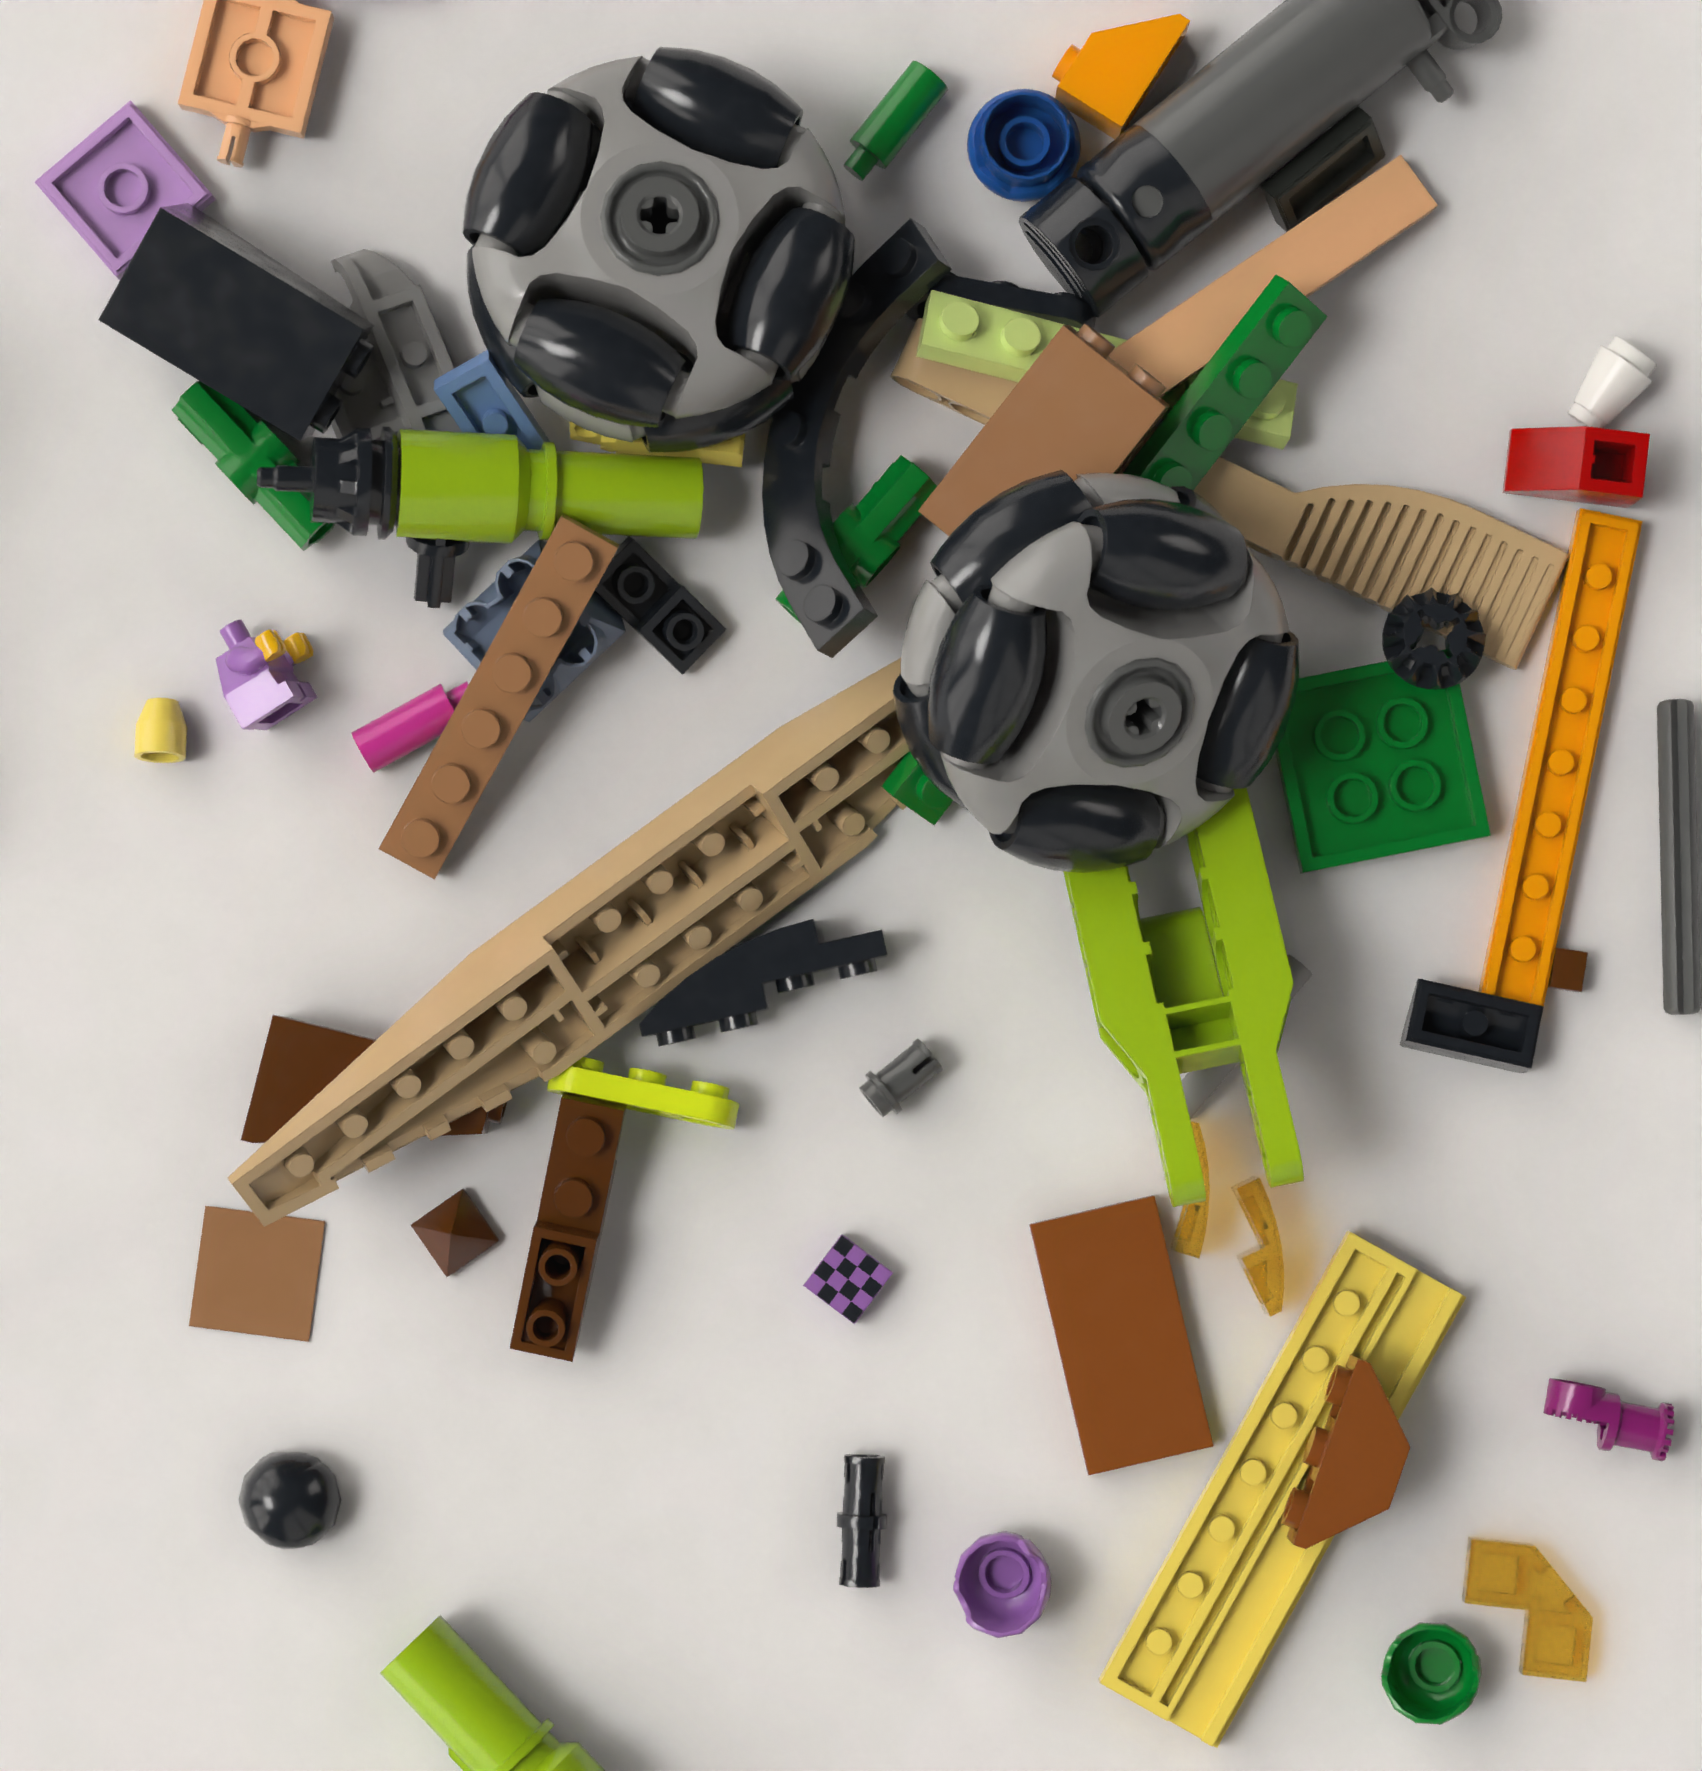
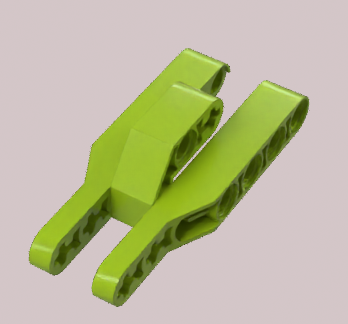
M1247 787L1244 789H1233L1235 796L1222 809L1186 835L1204 915L1201 907H1195L1140 919L1138 889L1136 881L1131 882L1128 866L1088 873L1063 871L1100 1039L1146 1093L1166 1185L1173 1207L1206 1201L1201 1164L1180 1074L1237 1062L1240 1064L1260 1154L1270 1188L1304 1181L1300 1149L1277 1056L1291 1003V992L1294 982Z

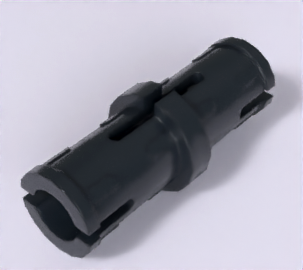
M844 1455L845 1485L843 1512H837V1527L842 1528V1560L839 1585L857 1588L879 1587L881 1530L887 1529V1514L882 1513V1480L885 1456Z

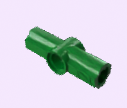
M196 381L180 396L178 403L172 409L178 420L201 445L203 444L217 458L216 466L253 505L258 502L303 551L318 543L334 528L336 523L311 522L310 493L276 491L273 488H260L257 486L258 468L275 467L276 465L297 466L300 462L262 420L257 423L241 405L201 381Z
M902 455L895 462H892L857 506L852 503L833 522L834 532L841 553L858 584L864 588L877 577L900 549L901 544L899 541L922 516L918 510L937 487L925 472ZM782 590L775 598L776 601L801 623Z

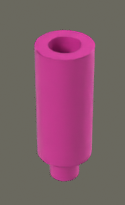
M466 681L446 692L442 684H439L351 732L356 745L372 772L375 773L440 737L468 687V682Z

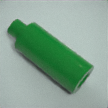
M912 61L850 139L851 144L856 149L843 164L845 169L861 181L865 179L875 165L886 169L948 91L946 84L929 68L917 61Z

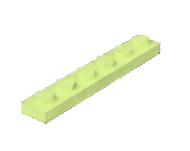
M931 290L925 304L916 357L1019 382L1064 324ZM1100 333L1115 348L1127 341L1126 339ZM1201 371L1161 397L1170 405L1161 419H1165ZM1279 379L1234 438L1283 450L1291 437L1298 384Z

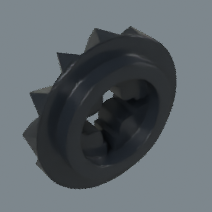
M1431 587L1424 593L1413 596L1406 595L1392 612L1388 613L1382 633V648L1389 666L1407 683L1423 689H1445L1463 682L1476 670L1483 656L1486 634L1483 631L1478 610H1472L1462 601L1458 593L1452 595L1439 593ZM1422 620L1425 624L1429 623L1434 630H1440L1444 627L1448 629L1454 626L1445 639L1446 654L1444 651H1439L1433 644L1424 648L1420 646L1413 650L1423 637Z

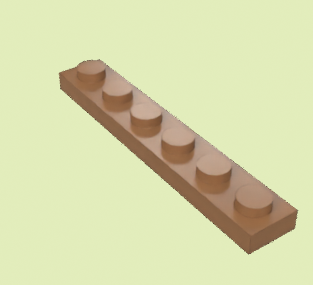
M562 514L378 848L379 850L435 880L619 547L618 543L575 519Z

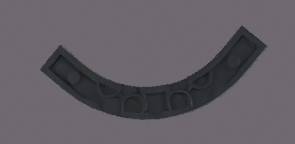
M911 218L852 275L845 302L821 351L801 381L792 383L794 399L773 416L768 434L763 467L762 502L769 554L778 581L793 611L817 651L830 658H833L878 617L841 553L834 532L830 503L822 498V468L830 467L834 438L841 416L834 409L847 378L857 379L870 355L888 331L952 270L925 227Z

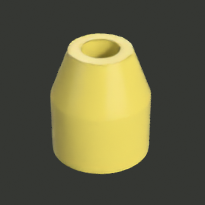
M170 698L148 699L136 723L134 757L153 763L184 761L186 759L187 725L179 702Z

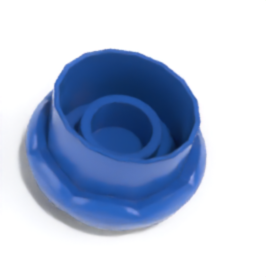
M1016 89L995 96L978 111L969 129L967 152L975 175L987 189L1008 200L1029 202L1044 198L1064 180L1073 175L1080 158L1081 138L1074 117L1059 100L1041 91Z

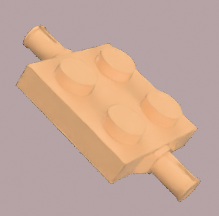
M296 0L203 1L178 105L182 110L214 117L226 125L217 161L226 165H230L231 162L234 167H243V160L251 132L273 131L304 139L334 22V16L331 11L300 4Z

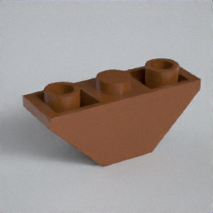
M1351 1354L1346 1367L1337 1364L1331 1374L1324 1397L1325 1402L1333 1404L1325 1428L1315 1426L1312 1430L1303 1457V1463L1311 1465L1303 1490L1295 1487L1292 1489L1282 1516V1525L1290 1527L1287 1539L1293 1545L1304 1549L1388 1510L1410 1450V1445L1371 1364Z

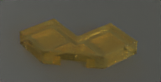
M1468 1537L1462 1601L1466 1604L1525 1610L1519 1672L1522 1675L1586 1682L1593 1617L1537 1547L1531 1543Z

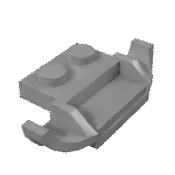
M363 249L333 259L331 263L335 272L341 274L352 296L353 301L350 309L374 325L366 341L374 345L367 363L355 379L347 374L335 394L337 398L343 401L338 414L331 424L336 438H342L353 432L356 428H370L372 440H380L383 426L390 427L396 436L399 429L462 432L434 391V380L454 369V366L421 286H416L398 266L374 251Z

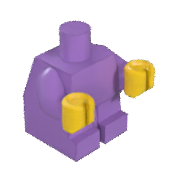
M242 620L231 622L220 630V634L229 650L216 658V664L224 698L242 729L268 730L318 698L310 683L299 681L293 673V666L313 656V647L304 633L296 632L286 638L284 642L279 633L271 629L264 631L257 637H253Z

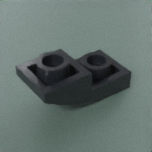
M630 536L619 545L595 589V592L682 675L726 630L683 585L679 584Z

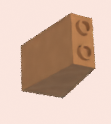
M1084 323L1079 331H1076L1070 325H1063L918 512L950 536L975 510L1001 492L1025 480L1059 470L1066 472L1074 481L1077 479L1076 474H1118L1169 409L1170 405L1160 398L1166 387L1139 365L1135 364L1128 372L1111 359L1109 355L1115 346L1088 324Z

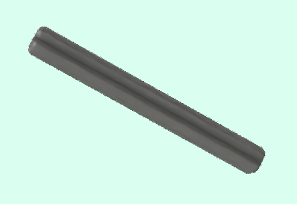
M1668 699L1659 702L1657 706L1663 1009L1671 1015H1690L1698 1013L1701 1009L1694 704L1686 699Z

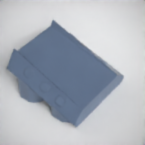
M538 540L523 555L508 560L496 573L495 581L474 601L467 603L455 615L454 620L443 629V635L476 670L547 542ZM595 591L526 713L524 721L530 722L626 632L622 617Z

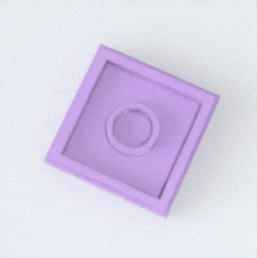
M131 100L35 181L36 185L119 281L160 207L189 203L203 211L216 200Z

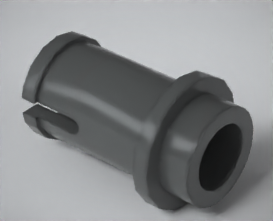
M918 1038L912 1042L913 1044L876 1075L869 1071L865 1075L868 1081L859 1087L864 1097L882 1117L886 1116L890 1111L898 1114L902 1110L899 1104L936 1073L939 1074L943 1071L938 1060L931 1058V1051Z

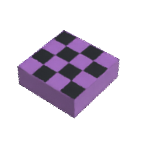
M841 1234L803 1286L855 1324L893 1272L845 1235Z

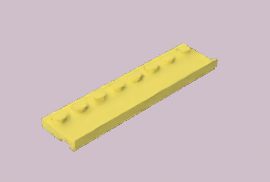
M1346 1232L1098 1679L1100 1684L1160 1718L1183 1728L1206 1744L1218 1747L1334 1538L1332 1536L1307 1549L1295 1546L1287 1539L1290 1527L1282 1525V1516L1292 1489L1295 1487L1303 1490L1311 1465L1303 1463L1304 1452L1314 1427L1325 1428L1333 1404L1325 1402L1324 1397L1335 1366L1338 1364L1346 1367L1350 1354L1369 1362L1397 1420H1399L1465 1301V1296L1354 1233Z

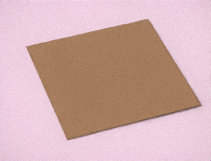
M205 1206L189 1326L309 1342L325 1221L285 1216L264 1227L253 1212Z

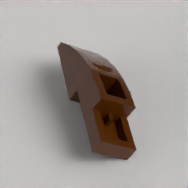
M565 1092L561 1097L538 1217L533 1227L509 1349L573 1362L608 1208L627 1105Z

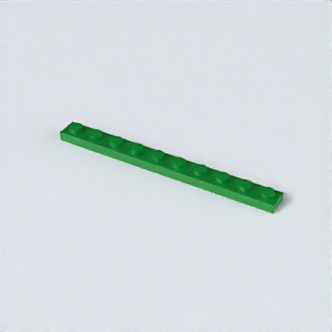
M1276 274L1122 474L1147 478L1169 487L1185 486L1194 490L1328 316L1289 281ZM910 751L903 757L881 786L891 796L932 825L938 822L953 802L924 775Z

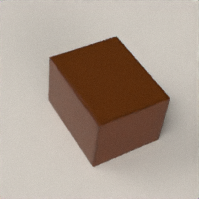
M1556 948L1548 988L1582 992L1588 952Z

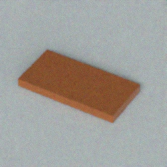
M1146 1196L1029 1224L1087 1474H1098L1213 1447L1155 1196Z

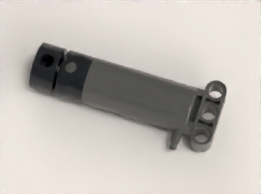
M1285 0L1080 167L1076 179L1068 177L1019 218L1021 229L1034 252L1067 293H1072L1082 298L1083 302L1092 308L1094 316L1099 318L1147 279L1149 275L1148 269H1159L1406 66L1425 91L1430 92L1437 102L1443 103L1454 94V89L1446 80V74L1427 49L1437 41L1444 47L1453 50L1466 49L1492 38L1498 31L1502 21L1499 0ZM1460 1L1469 4L1477 15L1476 29L1471 35L1460 30L1455 22L1454 12ZM1079 233H1083L1089 239L1092 246V254L1088 262H1084L1076 252L1075 241Z

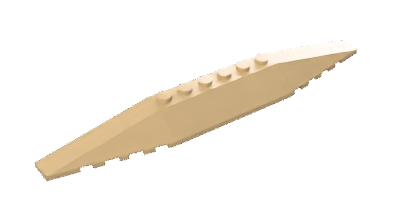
M901 658L776 729L470 953L227 1177L261 1224L265 1227L339 1189L336 1181L363 1167L370 1173L395 1160L394 1151L425 1135L430 1141L451 1131L450 1122L481 1106L486 1112L513 1099L510 1091L539 1076L544 1082L558 1076L665 997L689 975L714 958L722 955L864 850L878 836L873 829L896 806L902 810L906 808L904 804L881 787L903 757L910 751L897 719L893 696L895 680L901 673Z

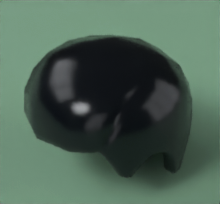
M272 1452L262 1457L244 1475L238 1499L246 1526L266 1544L281 1549L303 1548L313 1545L335 1525L342 1500L334 1473L327 1465L321 1463L319 1458L303 1452Z

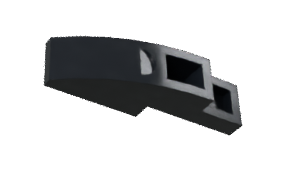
M814 919L776 929L746 941L708 962L663 997L639 1023L641 1036L649 1037L656 1035L658 1046L660 1047L695 1039L693 1026L719 1021L721 1033L757 1025L756 1012L769 1009L764 984L775 982L777 992L784 993L814 986L813 973L838 968L840 979L876 972L878 970L875 959L887 957L883 932L878 930L819 944Z

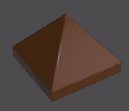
M464 1188L411 1224V1227L446 1277L500 1241Z

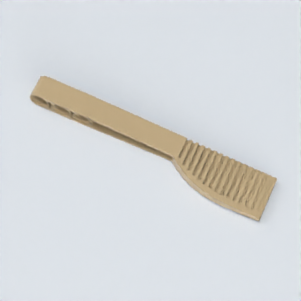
M918 318L891 373V378L903 387L985 425L1018 382L916 357L923 318ZM1155 426L1118 474H1122L1158 427ZM1219 457L1193 490L1217 509L1227 523L1239 529L1244 537L1246 547L1277 561L1281 560L1287 566L1296 567L1309 576L1313 575L1318 580L1324 583L1328 582L1333 587L1345 590L1350 595L1362 598L1365 602L1377 605L1387 612H1392L1406 595L1413 596L1424 593L1431 587L1439 593L1449 595L1458 593L1462 601L1472 610H1478L1479 619L1486 634L1483 656L1513 670L1518 668L1569 557L1568 553L1481 511L1449 498L1415 489L1389 485L1350 484L1321 487L1294 493ZM1423 620L1421 623L1423 628L1444 638L1454 627L1434 630L1429 623L1425 624Z

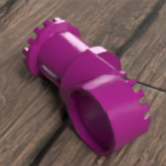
M1549 1378L1543 1413L1551 1416L1555 1414V1417L1560 1418L1566 1416L1565 1419L1569 1420L1573 1417L1577 1418L1576 1421L1582 1422L1583 1419L1586 1420V1423L1593 1422L1598 1424L1597 1447L1599 1450L1610 1451L1613 1446H1620L1650 1452L1653 1460L1664 1461L1672 1442L1670 1438L1666 1437V1434L1673 1435L1674 1431L1673 1429H1667V1427H1672L1675 1421L1673 1419L1674 1406L1672 1404L1662 1402L1658 1408L1625 1403L1621 1401L1618 1394L1606 1392V1389L1602 1387Z

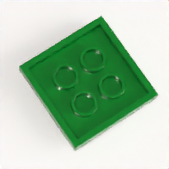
M1387 661L1299 678L1295 703L1284 736L1275 753L1300 874L1491 836L1460 683L1449 688L1437 690L1419 688L1401 679L1392 670Z

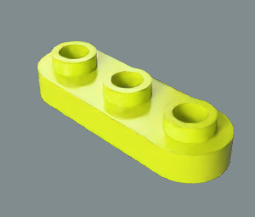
M582 1057L561 1074L548 1080L546 1090L558 1095H563L565 1092L627 1105V1110L721 1129H735L740 1105L738 1102L728 1099L730 1089L721 1085L692 1081L690 1091L665 1086L667 1075L639 1068H630L628 1078L603 1073L604 1062L587 1057Z

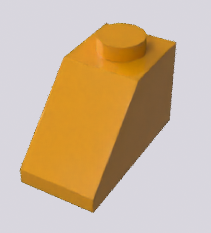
M1181 14L1093 32L1081 49L1071 44L1052 75L1054 79L1060 82L1057 86L1055 98L1069 111L1113 139H1116L1126 130L1182 43L1190 20Z

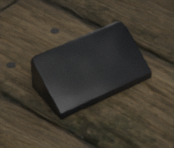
M1418 978L1404 1024L1400 1046L1516 1073H1525L1532 1069L1544 1006Z

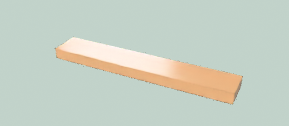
M1399 155L1116 347L1109 357L1128 372L1137 364L1154 376L1166 387L1160 395L1161 398L1206 366L1276 274L1289 281L1304 296L1309 297L1429 215L1438 204L1402 155Z

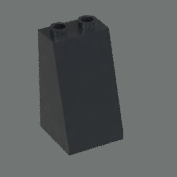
M189 203L160 207L98 319L100 322L299 441L312 436L315 429L322 434L328 430L343 403L341 399L335 396L347 374L354 379L359 375L374 349V345L366 341L374 327L372 323Z

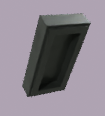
M1357 106L1260 186L1275 222L1284 231H1289L1323 208L1385 157L1386 154L1372 117Z

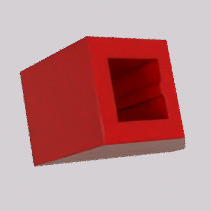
M1589 426L1511 429L1509 431L1502 493L1629 508L1643 498L1650 434Z

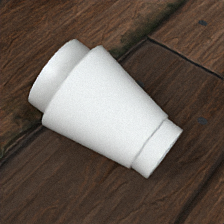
M1615 336L1607 348L1600 345L1573 401L1574 404L1567 413L1583 426L1604 428L1605 425H1608L1652 383L1649 375L1657 364L1637 348Z

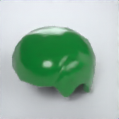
M1419 1622L1397 1635L1396 1639L1389 1646L1381 1672L1382 1686L1394 1710L1415 1723L1441 1725L1460 1716L1472 1704L1477 1695L1482 1675L1481 1659L1469 1638L1448 1624Z

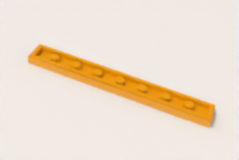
M1582 508L1576 511L1568 550L1569 557L1562 579L1478 992L1544 1006L1643 521Z

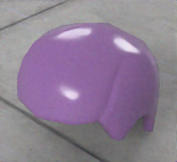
M1007 1531L988 1534L978 1538L960 1556L954 1576L956 1580L954 1581L953 1591L965 1612L966 1622L973 1629L996 1638L1022 1634L1041 1617L1051 1595L1052 1580L1048 1564L1040 1550L1030 1539H1024L1020 1534Z

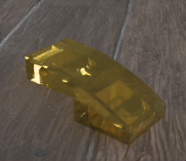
M1191 1121L1204 1179L1206 1201L1182 1206L1170 1249L1200 1259L1209 1213V1166L1200 1125Z
M1252 1176L1232 1186L1231 1189L1258 1245L1236 1255L1263 1313L1271 1317L1281 1312L1283 1305L1284 1263L1282 1245L1268 1195L1260 1177Z

